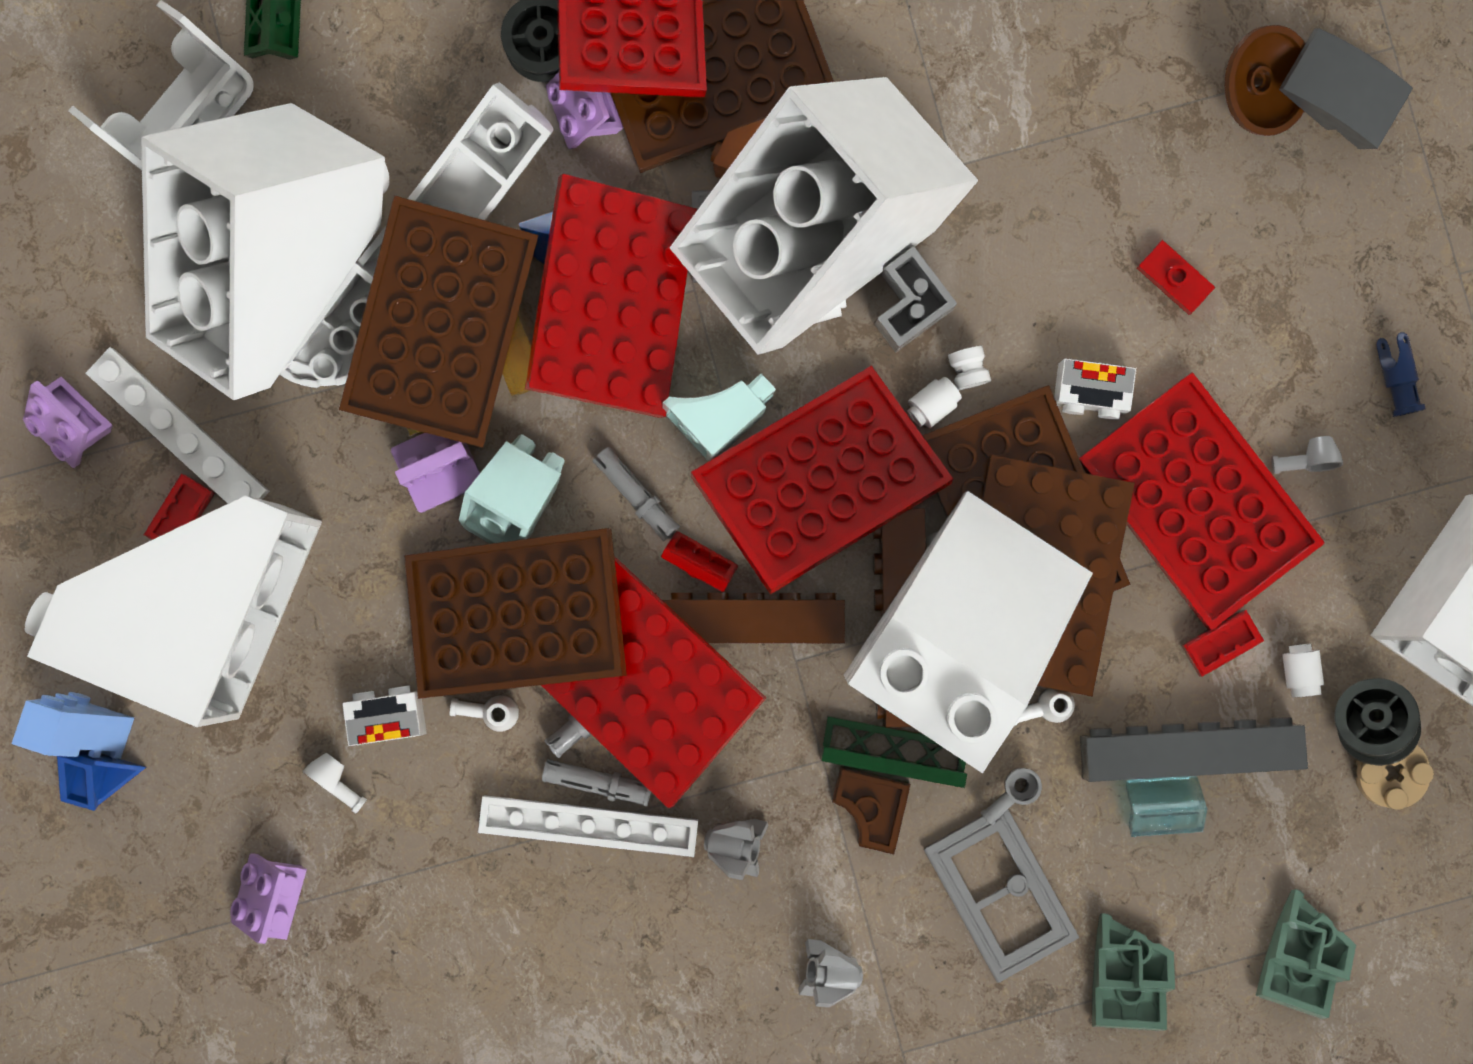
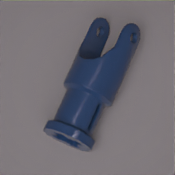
M1400 332L1397 335L1399 348L1397 362L1391 356L1390 347L1386 339L1380 338L1376 344L1386 388H1390L1395 407V410L1392 411L1393 417L1426 410L1425 404L1420 402L1416 382L1419 380L1410 340L1405 332Z

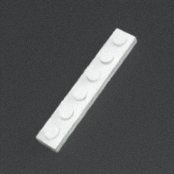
M109 347L86 372L93 381L228 504L243 496L262 500L270 492L114 348Z
M484 795L482 796L478 833L694 857L698 819Z

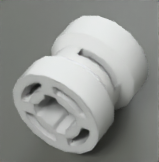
M982 346L963 349L948 355L950 366L955 368V372H957L954 383L958 390L991 382L989 370L983 368L985 354Z

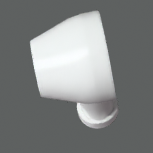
M1047 688L1040 694L1038 703L1027 705L1014 726L1017 723L1041 716L1050 722H1063L1074 711V699L1070 692ZM1059 698L1065 703V707L1061 712H1057L1054 709V702Z
M503 695L489 699L486 704L458 701L457 698H452L450 716L461 715L483 718L485 724L490 729L502 732L509 730L516 724L519 717V709L513 699ZM497 707L505 711V718L502 721H497L493 718V710Z
M324 753L308 764L303 773L349 806L352 812L356 814L367 799L363 796L360 797L339 781L344 765L328 753Z

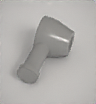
M1320 436L1310 439L1306 455L1272 456L1271 459L1273 474L1306 469L1310 472H1322L1343 466L1341 452L1331 436Z
M1017 768L1008 774L1004 785L1005 792L986 810L983 809L980 812L991 826L1014 803L1027 805L1038 799L1041 794L1042 783L1034 771L1028 768ZM1019 778H1024L1027 783L1026 788L1022 791L1015 789V782Z

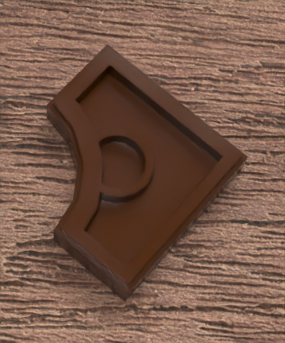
M840 766L832 802L845 808L854 817L859 830L858 845L895 854L911 784Z

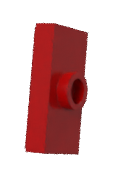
M1163 240L1158 243L1136 268L1188 315H1191L1216 288Z
M181 474L143 535L153 540L201 517L215 492L187 475Z
M679 531L675 532L661 555V558L686 571L691 577L700 579L721 592L725 591L738 568L736 563Z
M1242 610L1223 621L1213 630H1207L1181 646L1199 677H1203L1264 642V639L1247 610Z

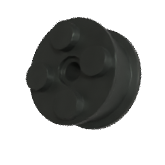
M520 0L509 9L502 23L501 41L510 64L520 75L532 81L549 82L559 72L557 0ZM541 36H546L543 40H537Z
M1381 678L1362 680L1350 686L1337 702L1335 724L1338 736L1344 749L1355 759L1375 766L1390 765L1405 759L1416 748L1421 736L1419 708L1412 694L1402 685ZM1378 719H1379V720H1382V721L1379 722V723L1373 722V721L1378 720Z

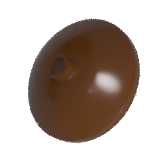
M1266 25L1252 30L1239 41L1228 61L1224 82L1226 102L1234 120L1249 133L1262 136L1280 134L1291 128L1305 112L1279 90L1306 44L1295 31L1288 27Z

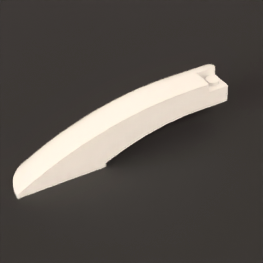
M500 82L492 85L408 199L486 221L552 134V125L532 104L528 106ZM386 226L359 260L355 262L279 375L294 383L314 388L320 386H339L346 383Z

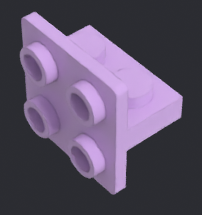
M559 72L546 84L548 99L552 103L560 132L564 136L568 149L576 148L587 137L617 134L623 129L611 93L559 90Z
M62 377L46 387L39 381H35L30 385L23 418L26 428L32 435L44 440L59 460L66 461L72 468H75L81 462L83 451L109 434L112 424Z
M423 433L391 448V453L399 470L395 471L399 483L408 488L417 511L421 513L465 494V491L480 474L467 443Z
M251 853L248 862L241 871L240 890L238 897L232 903L230 911L231 923L257 943L265 944L267 938L287 940L307 869L300 865L268 861L259 854Z

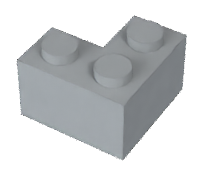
M914 246L884 268L881 276L900 301L879 316L874 325L896 353L952 312L957 305V302Z

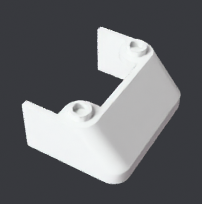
M162 0L156 6L182 28L172 42L171 52L174 59L184 69L143 119L139 122L128 113L118 112L109 116L99 127L76 107L72 106L68 110L91 131L141 170L142 136L234 116L253 91V80L250 74L189 19Z

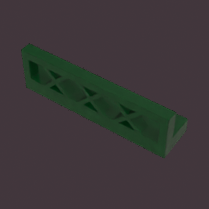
M246 0L244 56L253 59L266 54H272L289 60L298 58L301 0H262L260 8V0ZM261 31V41L260 44L257 45L258 34Z
M827 716L820 760L823 762L965 788L967 773L964 772L966 762L958 758L956 770L941 767L934 754L943 749V747L937 744L938 746L930 751L926 743H937L924 734ZM834 725L849 728L856 741L846 748L830 746ZM855 729L868 732L859 737ZM875 733L884 734L892 746L880 755L871 754L863 743L864 740ZM890 736L904 739L895 744ZM909 740H916L920 742L927 754L915 762L908 761L898 748ZM860 744L865 752L851 749ZM895 751L900 759L887 756ZM928 758H931V760L936 766L924 764L922 762H924Z

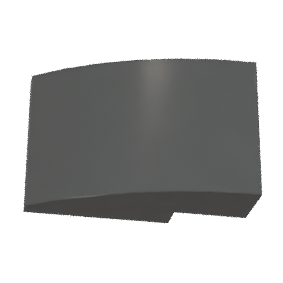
M1320 28L1313 30L1279 88L1282 93L1326 130H1337L1358 149H1378L1413 89L1400 76L1367 53Z

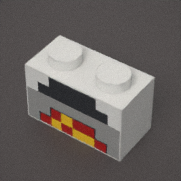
M1063 359L1058 363L1054 398L1057 406L1063 407L1062 412L1068 414L1083 415L1084 410L1098 411V417L1119 419L1120 415L1131 411L1136 368Z
M410 685L389 688V696L375 698L374 691L352 694L353 701L342 703L348 746L427 734L422 698L418 699L417 692H410Z

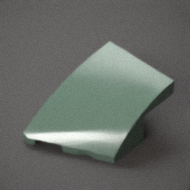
M1294 889L1291 890L1276 924L1265 956L1256 996L1320 1019H1327L1330 1016L1336 983L1350 980L1356 944L1343 932L1338 931L1334 927L1333 922L1324 913H1319L1303 898L1304 894L1300 890Z
M1100 914L1094 955L1092 1027L1152 1031L1167 1030L1166 993L1175 990L1174 952L1159 943H1153L1142 933L1131 930L1113 920L1109 914Z

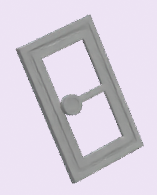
M1009 810L1003 813L993 826L981 816L923 849L997 983L1079 938ZM998 831L1022 875L1014 874L1010 876L1004 888L976 903L951 857ZM1030 889L1052 930L1004 955L980 910L1009 893L1013 896L1021 897Z

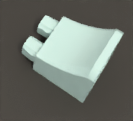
M760 374L749 385H746L741 380L732 387L709 396L698 398L668 397L663 402V409L667 412L666 416L702 456L707 461H710L726 451L763 417L766 409L765 404L774 396L773 393L776 389Z
M522 434L511 444L506 441L465 491L459 522L467 531L490 544L529 539L557 489L565 460L553 452H548L542 462L532 457L531 455L535 450L536 444L533 440Z

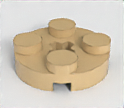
M1418 745L1405 759L1390 764L1392 766L1399 765L1400 777L1397 780L1391 779L1387 781L1385 778L1388 775L1387 765L1375 766L1363 763L1357 759L1355 764L1357 766L1356 784L1363 796L1376 805L1396 810L1409 807L1418 802L1426 793L1434 775L1426 754Z

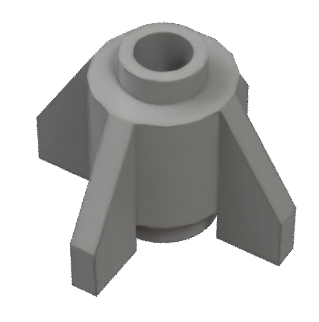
M750 819L727 824H716L713 830L709 829L704 840V849L708 851L709 859L730 878L743 880L745 874L758 877L760 870L757 858L760 851V839L762 840L768 828V822Z
M807 939L805 946L807 958L810 960L806 968V979L803 980L798 988L799 995L814 996L817 1007H831L854 994L856 989L861 986L863 980L862 967L858 965L856 958L846 956L821 940Z

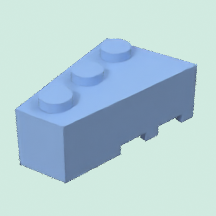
M69 692L68 695L56 693L55 697L42 695L41 699L26 700L11 744L47 756L78 757L80 750H90L88 756L92 758H100L102 753L111 758L121 759L134 717L89 703L90 697L75 692Z

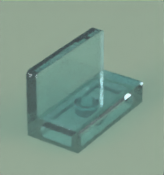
M1197 776L1136 779L1126 782V790L1131 806L1128 824L1131 837L1203 832L1207 806Z

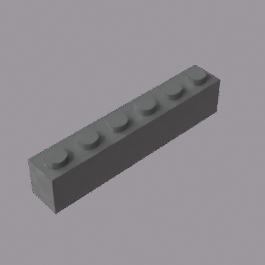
M1292 717L1270 718V725L1257 726L1255 719L1234 720V727L1220 728V722H1198V729L1184 730V724H1163L1162 731L1148 732V726L1126 727V733L1112 734V728L1090 729V735L1080 736L1082 778L1088 782L1308 769L1305 725L1292 723Z

